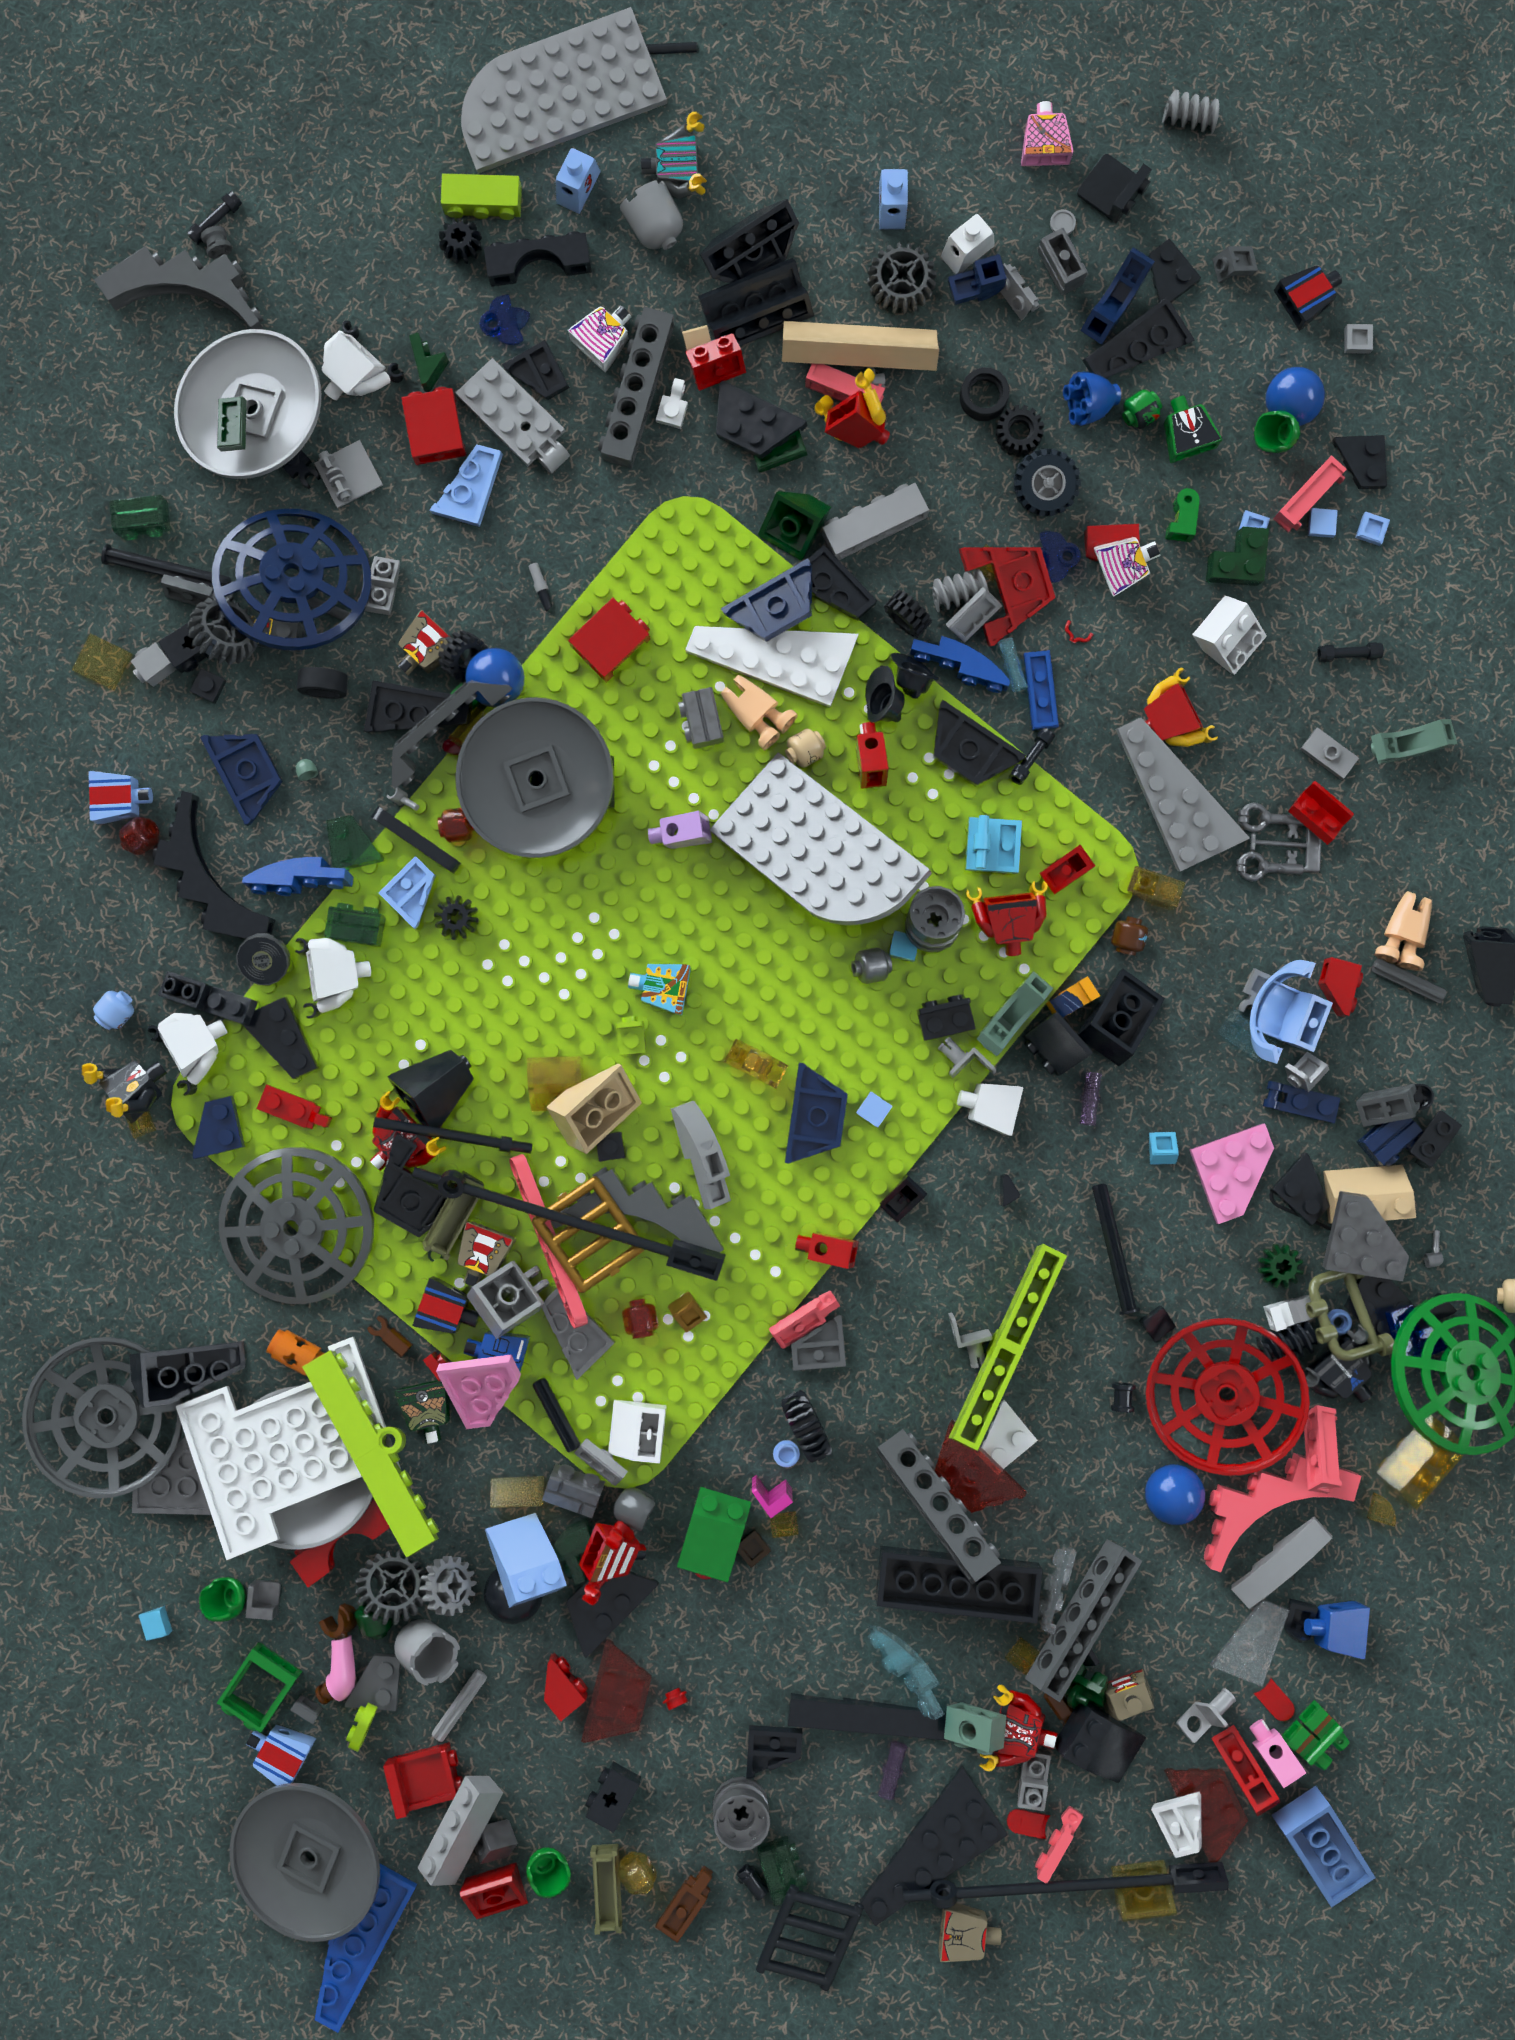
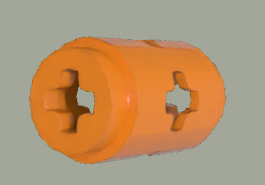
M281 1329L276 1332L266 1350L272 1359L304 1376L307 1375L302 1366L325 1354L322 1352V1348L289 1330L284 1332ZM301 1341L305 1343L301 1347L297 1346V1343ZM292 1359L296 1361V1363H293L292 1365L287 1363L290 1362Z

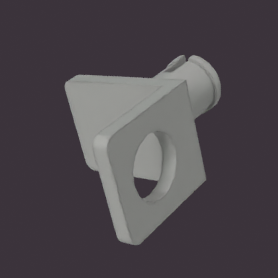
M950 1037L945 1040V1044L942 1043L938 1047V1050L954 1063V1068L949 1072L952 1078L974 1057L993 1075L996 1073V1068L975 1047L970 1052L965 1053Z
M948 1313L954 1340L958 1348L966 1346L971 1368H979L977 1357L981 1366L985 1360L982 1343L992 1340V1334L989 1329L960 1336L953 1313Z
M1223 1688L1209 1704L1195 1702L1177 1720L1176 1724L1190 1742L1195 1743L1211 1726L1223 1728L1228 1726L1222 1715L1236 1702V1698L1229 1690ZM1191 1716H1196L1200 1721V1727L1196 1732H1191L1187 1727V1721Z

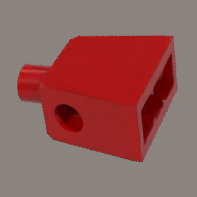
M813 1233L812 1238L798 1235L795 1250L808 1253V1260L849 1269L855 1265L859 1241L822 1233ZM821 1244H826V1246H827V1252H826V1253H822V1252H821V1250H820Z

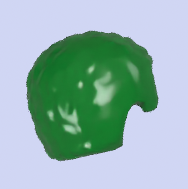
M1287 411L1266 412L1258 418L1254 427L1255 443L1258 448L1265 452L1277 454L1286 452L1297 443L1300 437L1299 422L1295 416Z
M230 1577L213 1580L210 1585L200 1592L199 1605L201 1613L212 1622L229 1621L237 1617L245 1606L247 1596L245 1587L238 1579Z
M545 1847L535 1851L530 1856L526 1867L527 1880L539 1897H556L569 1885L571 1872L567 1859L560 1851L554 1848Z

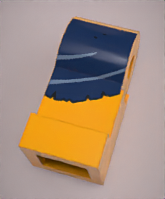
M1087 976L1059 993L1058 996L1048 1001L1046 1005L1052 1014L1058 1012L1064 1018L1100 997V994Z

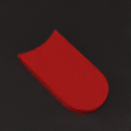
M1271 1678L1262 1690L1253 1693L1277 1720L1287 1721L1293 1716L1295 1711L1294 1704Z
M1015 1809L1008 1814L1007 1825L1014 1833L1046 1839L1045 1827L1051 1815Z

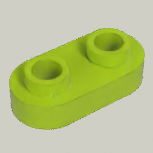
M369 1702L366 1707L360 1706L354 1718V1721L358 1724L351 1727L346 1741L350 1742L349 1749L356 1752L360 1750L378 1709L377 1706Z

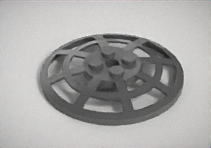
M287 1147L258 1156L235 1175L227 1187L221 1202L219 1236L228 1263L235 1274L248 1287L273 1301L286 1304H307L333 1296L357 1277L365 1265L372 1248L374 1216L365 1188L357 1176L345 1164L319 1150L306 1147ZM293 1156L317 1160L332 1168L333 1171L323 1182L308 1174L293 1172ZM282 1157L281 1173L266 1178L257 1184L255 1188L244 1177L261 1163ZM341 1177L355 1193L362 1216L346 1217L340 1200L331 1190ZM293 1181L307 1183L315 1187L316 1190L308 1199L293 1195ZM282 1182V1198L270 1203L260 1194L270 1185ZM238 1186L247 1195L240 1211L239 1226L225 1227L227 1206L233 1191ZM324 1196L327 1197L333 1206L337 1219L324 1220L320 1209L317 1207V1204ZM254 1202L264 1213L260 1225L246 1226L248 1212L251 1204ZM289 1220L295 1221L298 1224L297 1234L288 1232L287 1223ZM363 1226L361 1249L355 1263L350 1267L338 1259L345 1246L347 1228ZM338 1229L337 1241L332 1253H330L320 1244L326 1230ZM228 1237H240L246 1255L255 1265L248 1276L242 1272L234 1260L228 1246ZM248 1237H262L268 1249L260 1259L252 1250ZM313 1253L324 1262L315 1270L302 1273L300 1258ZM275 1256L288 1259L291 1274L280 1273L271 1269L268 1265ZM331 1267L344 1276L329 1289L307 1296L304 1281L320 1276ZM263 1273L276 1280L293 1282L296 1297L274 1294L262 1289L255 1283Z
M97 1337L79 1341L63 1348L39 1369L25 1397L22 1426L25 1443L32 1460L52 1483L65 1491L82 1497L113 1498L128 1494L146 1485L169 1463L182 1435L183 1427L177 1412L175 1434L166 1454L154 1444L161 1430L162 1412L177 1411L176 1406L183 1403L182 1398L169 1405L142 1408L132 1394L134 1387L131 1382V1376L124 1386L109 1382L107 1368L120 1369L131 1374L130 1364L122 1361L105 1360L102 1345L124 1346L140 1353L152 1352L144 1346L127 1339ZM84 1348H91L94 1362L78 1368L67 1378L53 1371L57 1364L69 1355ZM96 1370L98 1386L84 1391L74 1384L84 1374ZM46 1379L59 1387L52 1404L51 1419L34 1422L36 1399ZM66 1393L78 1400L74 1409V1415L60 1418L62 1403ZM104 1408L111 1410L113 1413V1420L110 1423H105L101 1419V1412ZM154 1414L153 1428L149 1438H146L137 1430L140 1416ZM75 1426L77 1433L83 1439L75 1450L67 1442L62 1428ZM53 1430L58 1446L68 1457L58 1471L44 1456L37 1441L36 1433ZM129 1438L141 1448L131 1457L119 1461L118 1445L126 1442ZM92 1446L107 1448L108 1463L94 1462L84 1458V1455ZM146 1454L150 1455L158 1463L153 1470L142 1478L130 1484L120 1486L121 1469L135 1464ZM76 1465L92 1471L108 1472L109 1488L86 1487L66 1477Z

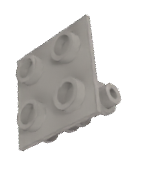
M360 440L333 454L323 451L319 454L320 459L314 463L337 508L383 486Z

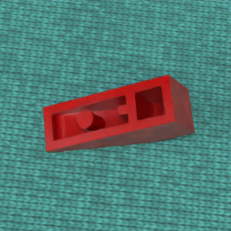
M1234 1725L1211 1738L1257 1817L1280 1804L1279 1797Z

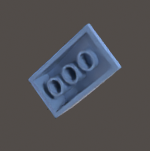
M1316 1786L1272 1814L1275 1822L1331 1908L1375 1879L1374 1874L1333 1808Z

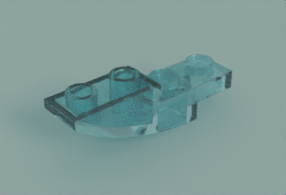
M878 1625L867 1627L870 1632L868 1635L870 1643L875 1650L879 1648L884 1657L881 1659L884 1668L889 1674L893 1673L894 1676L906 1675L903 1678L911 1693L915 1691L920 1700L917 1702L918 1708L924 1717L928 1716L930 1719L936 1720L943 1716L944 1712L931 1691L940 1683L924 1660L907 1643L890 1631Z

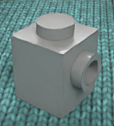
M156 642L150 647L140 649L135 654V658L131 660L136 668L133 670L136 677L142 683L147 682L153 687L177 670L162 647Z

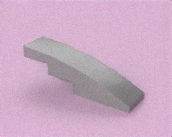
M1315 1516L1276 1543L1273 1546V1551L1256 1562L1250 1572L1232 1584L1231 1590L1249 1609L1252 1608L1311 1560L1332 1539V1535Z

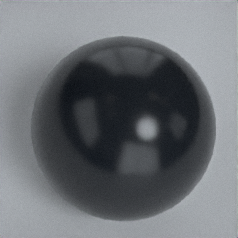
M497 1569L488 1577L484 1587V1602L487 1610L495 1619L506 1624H520L529 1620L539 1610L543 1600L542 1596L509 1608Z

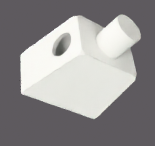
M975 214L948 237L941 258L955 275L960 274L994 247V233L978 214Z
M976 1084L974 1093L960 1091L957 1105L970 1108L969 1120L1000 1134L1012 1136L1023 1087Z

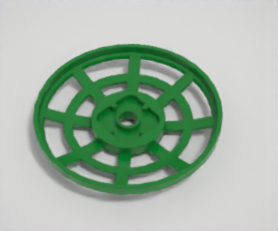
M1462 1293L1432 1297L1416 1306L1408 1314L1400 1326L1393 1344L1391 1375L1394 1391L1403 1413L1415 1430L1428 1442L1454 1454L1478 1455L1489 1453L1501 1448L1515 1436V1423L1511 1428L1506 1416L1515 1402V1357L1509 1346L1513 1339L1515 1341V1326L1493 1304L1482 1298ZM1464 1301L1467 1316L1454 1317L1441 1323L1430 1312L1434 1307L1446 1302ZM1475 1303L1488 1309L1500 1319L1507 1328L1503 1334L1491 1324L1477 1318ZM1422 1318L1433 1331L1425 1342L1421 1358L1406 1356V1348L1411 1333ZM1468 1324L1469 1340L1457 1342L1448 1331L1457 1325ZM1479 1327L1488 1331L1496 1338L1497 1341L1491 1348L1479 1342ZM1439 1338L1448 1346L1440 1361L1431 1359L1434 1346ZM1503 1351L1507 1355L1511 1375L1501 1373L1497 1357ZM1468 1366H1470L1474 1372L1472 1380L1467 1375ZM1405 1367L1421 1369L1423 1387L1430 1402L1419 1410L1413 1404L1408 1391ZM1430 1370L1438 1371L1445 1390L1439 1395L1436 1394L1432 1384ZM1500 1384L1511 1386L1508 1399L1503 1407L1495 1396ZM1451 1399L1466 1405L1464 1419L1454 1415L1444 1405ZM1488 1403L1494 1416L1484 1421L1475 1422L1477 1405ZM1437 1411L1448 1422L1462 1428L1458 1444L1440 1436L1424 1420ZM1497 1423L1499 1424L1504 1435L1503 1438L1489 1445L1469 1446L1473 1430L1487 1429Z

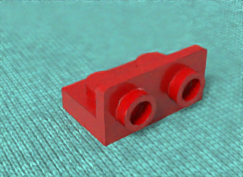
M734 334L720 337L686 351V356L691 365L694 380L699 391L746 373L742 351Z
M1316 781L1298 796L1288 810L1290 814L1327 845L1335 839L1341 828L1354 815L1351 810Z

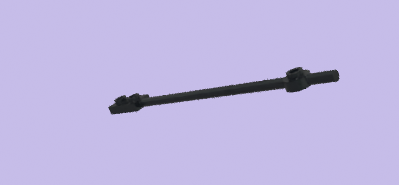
M415 1167L412 1178L438 1185L440 1193L447 1198H458L464 1193L667 1256L666 1266L711 1280H718L726 1254L675 1238L671 1247L467 1183L464 1175L456 1170H448L439 1175Z
M1222 1862L1169 1865V1874L1048 1881L1046 1884L1044 1882L956 1887L951 1881L938 1880L931 1885L930 1889L903 1891L904 1902L931 1901L934 1906L946 1909L954 1906L957 1899L1167 1885H1172L1174 1894L1228 1890L1229 1881Z

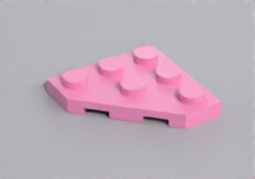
M1265 1123L1190 1149L1216 1224L1243 1216L1274 1150Z
M512 1355L439 1364L436 1370L466 1429L489 1427L521 1376Z

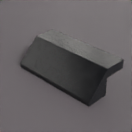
M793 258L698 296L713 339L716 340L720 337L734 334L739 346L783 329L784 321L801 322L814 317L809 294L802 286L797 264Z

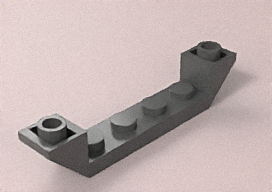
M470 680L468 683L465 682L395 742L392 751V786L394 789L401 784L406 786L415 778L413 773L415 772L416 764L405 752L408 755L414 752L420 746L419 740L424 736L430 738L439 729L437 725L444 719L447 722L450 721L459 712L457 708L461 704L465 703L468 705L477 697L475 692L479 691L493 706L499 700L500 704L504 703L511 696L505 695L512 690V687L510 685L487 684Z

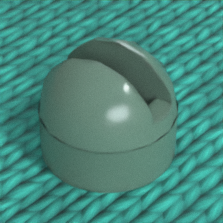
M301 759L296 764V774L300 781H307L318 775L316 765L311 760Z

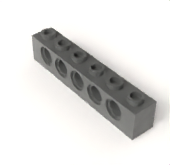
M644 306L642 315L638 314L636 317L634 330L637 332L635 339H630L627 348L629 359L627 363H623L620 372L621 386L620 388H615L613 395L615 406L613 412L609 411L606 418L605 426L608 427L606 436L602 435L599 442L598 451H601L603 461L630 469L633 468L675 326L673 314ZM647 336L656 337V340L651 343L644 341ZM647 360L649 364L645 367H640L637 365V362ZM633 384H640L642 386L638 391L629 389ZM626 408H632L635 410V412L629 416L624 415L622 413L623 410ZM619 432H625L628 434V436L623 440H618L615 438L616 434Z
M902 1429L880 1445L876 1453L973 1585L1001 1563L998 1559L1000 1554L992 1543L987 1544L983 1539L982 1535L984 1532L976 1521L971 1522L965 1514L967 1509L959 1498L956 1500L949 1492L951 1487L943 1476L938 1477L934 1472L933 1468H935V1465L926 1454L922 1455L918 1450L917 1446L919 1444L916 1438L910 1432L907 1434ZM904 1454L910 1455L914 1460V1465L911 1467L904 1466L901 1463L900 1457ZM924 1476L928 1478L930 1487L928 1489L920 1488L916 1482L918 1477ZM936 1498L944 1500L946 1510L937 1511L933 1507V1500ZM952 1520L960 1522L962 1533H953L949 1528V1522ZM967 1543L977 1545L979 1549L978 1556L972 1557L967 1554L965 1549Z
M1106 1539L1025 1677L1027 1681L1058 1702L1062 1700L1142 1560L1121 1546Z

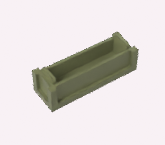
M466 1178L468 1184L484 1188L483 1185ZM464 1193L458 1198H447L422 1242L424 1250L427 1252L430 1250L434 1251L448 1261L450 1257L449 1252L479 1198Z
M619 1844L592 1845L590 1857L593 1863L595 1935L600 1934L601 1931L622 1933L623 1917Z

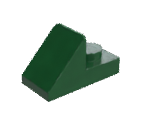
M419 333L411 334L409 337L421 385L425 393L431 392L448 365L449 360L445 352L431 355L428 342L422 341Z

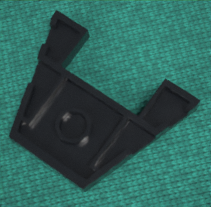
M396 1131L374 1205V1212L420 1238L430 1230L447 1197L443 1196L438 1187L432 1183L412 1178L413 1172L404 1168V1165L417 1148V1143ZM465 1171L462 1172L465 1178L484 1186V1183Z
M1371 1276L1358 1279L1356 1283L1376 1335L1388 1333L1395 1341L1397 1332L1404 1319L1416 1306L1390 1279ZM1349 1296L1344 1307L1360 1323ZM1449 1302L1434 1307L1430 1312L1438 1320L1454 1314L1457 1310ZM1421 1318L1412 1333L1428 1326V1324Z

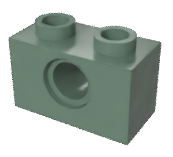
M963 1702L949 1705L946 1711L944 1739L953 1741L957 1747H972L977 1749L979 1754L992 1755L994 1751L1004 1748L1007 1715Z

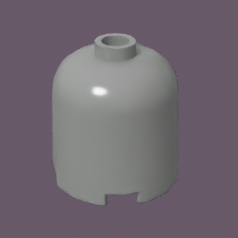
M654 180L636 189L637 196L630 202L627 198L624 199L620 205V211L644 247L667 250L677 243L676 238L683 229V219L664 181L658 184L657 180Z
M427 1619L411 1621L398 1633L394 1645L395 1655L400 1664L415 1680L423 1685L436 1681L442 1683L453 1674L458 1666L456 1659L460 1646L452 1635Z

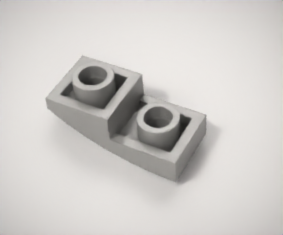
M374 556L371 567V593L365 611L391 615L399 576L400 560Z
M1038 1749L1035 1758H1031L1029 1761L1021 1764L1017 1801L1019 1808L1038 1811L1045 1810L1048 1792L1047 1779L1051 1761L1050 1751Z

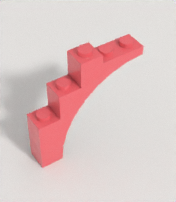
M1293 1453L1292 1458H1289L1286 1462V1478L1263 1470L1255 1472L1249 1476L1247 1482L1249 1493L1218 1484L1217 1489L1211 1492L1209 1505H1211L1210 1510L1220 1516L1219 1519L1216 1518L1212 1525L1211 1532L1214 1536L1211 1545L1208 1544L1205 1548V1564L1210 1569L1221 1572L1229 1552L1239 1537L1257 1519L1281 1505L1311 1497H1334L1354 1502L1362 1476L1339 1467L1340 1480H1342L1341 1487L1330 1489L1328 1494L1308 1490L1306 1456Z

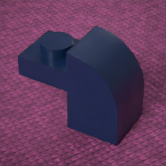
M1000 254L974 261L973 270L948 277L954 305L978 299V302L989 299L1005 287L1007 278Z

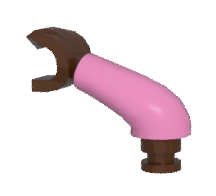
M346 1603L339 1606L338 1625L332 1616L319 1622L323 1632L327 1636L335 1638L331 1641L330 1674L326 1677V1682L317 1686L315 1690L316 1697L321 1704H327L334 1699L343 1701L351 1694L355 1686L356 1674L352 1635L347 1633L352 1631L357 1625L355 1618L356 1609Z

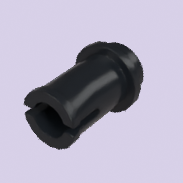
M747 1863L737 1872L738 1882L740 1884L744 1883L755 1896V1899L759 1901L767 1895L770 1888L755 1872L756 1868L754 1865L750 1866Z

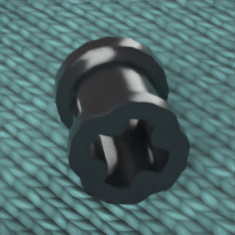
M1113 1382L1114 1404L1111 1405V1410L1127 1413L1134 1412L1135 1408L1132 1406V1397L1136 1385Z

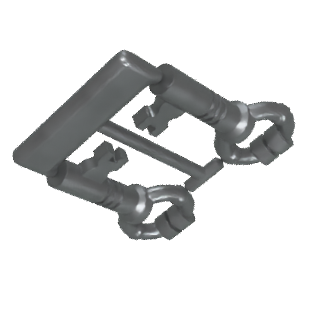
M1256 802L1249 803L1242 810H1239L1238 816L1240 817H1238V823H1241L1244 829L1252 832L1250 848L1252 851L1243 854L1236 860V865H1238L1236 866V872H1239L1242 878L1253 882L1261 879L1267 873L1302 875L1303 872H1320L1321 839L1308 828L1306 829V843L1256 840L1255 832L1262 831L1269 824L1287 825L1289 830L1287 838H1292L1293 835V839H1297L1298 832L1296 830L1298 826L1304 825L1293 815L1271 814L1264 806ZM1257 809L1262 813L1260 817L1261 823L1257 826L1248 824L1249 810ZM1270 845L1306 848L1305 867L1297 864L1295 860L1297 851H1292L1291 854V851L1287 850L1286 857L1288 859L1286 863L1279 864L1268 862L1261 854L1254 852L1255 846ZM1255 858L1260 862L1258 866L1259 872L1255 875L1246 873L1247 866L1245 865H1247V859Z

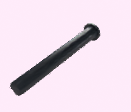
M106 544L102 550L101 561L104 565L111 563L160 576L164 574L173 577L180 576L187 581L205 583L213 587L212 572L115 549L110 544ZM220 575L221 586L231 583V578Z
M1104 1183L1094 1185L1092 1190L1122 1310L1119 1311V1315L1140 1311V1307L1136 1308L1107 1185Z

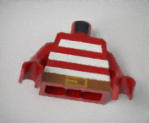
M617 1521L614 1526L596 1523L579 1563V1566L589 1580V1583L584 1588L585 1594L582 1600L592 1606L598 1602L601 1596V1591L599 1590L603 1583L613 1578L628 1575L634 1561L643 1560L646 1557L645 1545L639 1543L634 1536V1531L623 1521Z

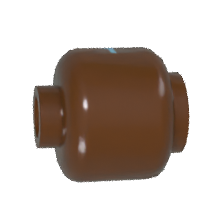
M1127 916L1126 921L1120 920L1116 922L1111 939L1112 945L1116 947L1115 951L1136 956V952L1144 950L1149 930L1146 926L1141 925L1142 919Z

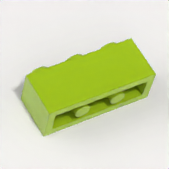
M442 174L441 206L445 215L452 218H462L463 215L474 216L478 219L498 216L504 220L521 217L522 186L519 176Z

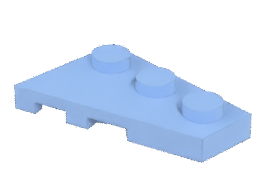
M476 445L459 468L458 475L451 484L446 486L443 491L444 494L437 504H433L430 512L480 527L503 456L502 452Z

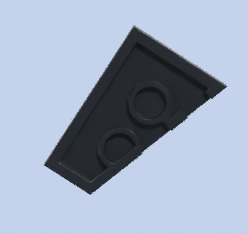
M287 997L280 998L255 1010L249 1026L243 1025L293 1079H297L319 1068Z

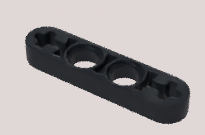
M379 806L371 815V818L453 874L461 865V862Z

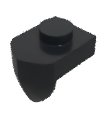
M1291 1598L1289 1600L1283 1627L1289 1637L1298 1643L1308 1641L1311 1638V1635H1306L1304 1631V1622L1306 1619L1316 1618L1318 1608L1315 1604Z

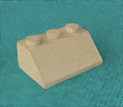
M1403 1165L1323 1171L1325 1194L1329 1203L1327 1208L1328 1223L1332 1224L1340 1191L1367 1195L1384 1221L1416 1218L1414 1191Z

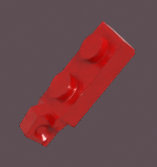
M267 1084L256 1108L313 1129L314 1124L329 1128L332 1120L331 1117L319 1113L321 1107L317 1103Z

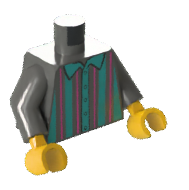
M691 112L687 117L686 123L661 139V141L655 143L656 158H641L642 175L657 174L658 184L664 181L671 196L676 199H682L695 193L699 195L705 193V188L701 184L706 183L707 180L698 174L696 134H693L694 130L702 132L705 127L701 122H697L702 119V115L697 112Z

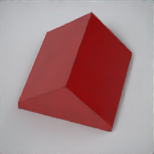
M516 1862L467 1877L460 1890L461 1899L476 1919L528 1904Z

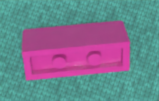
M757 1475L752 1477V1493L770 1518L793 1503L792 1488L786 1479L768 1492Z

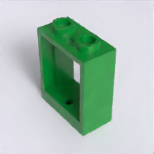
M258 1642L221 1695L217 1704L221 1706L222 1711L227 1715L236 1716L244 1721L243 1724L248 1729L261 1733L303 1671ZM253 1663L285 1683V1686L266 1715L233 1694Z

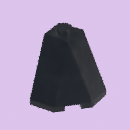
M1486 926L1477 928L1474 934L1472 931L1464 932L1463 939L1478 995L1490 1006L1512 1005L1515 991V935L1508 928Z
M448 1050L388 1076L397 1095L404 1103H407L415 1113L414 1116L422 1125L439 1128L446 1121L474 1078L469 1070L471 1064L464 1055L458 1056L452 1050Z

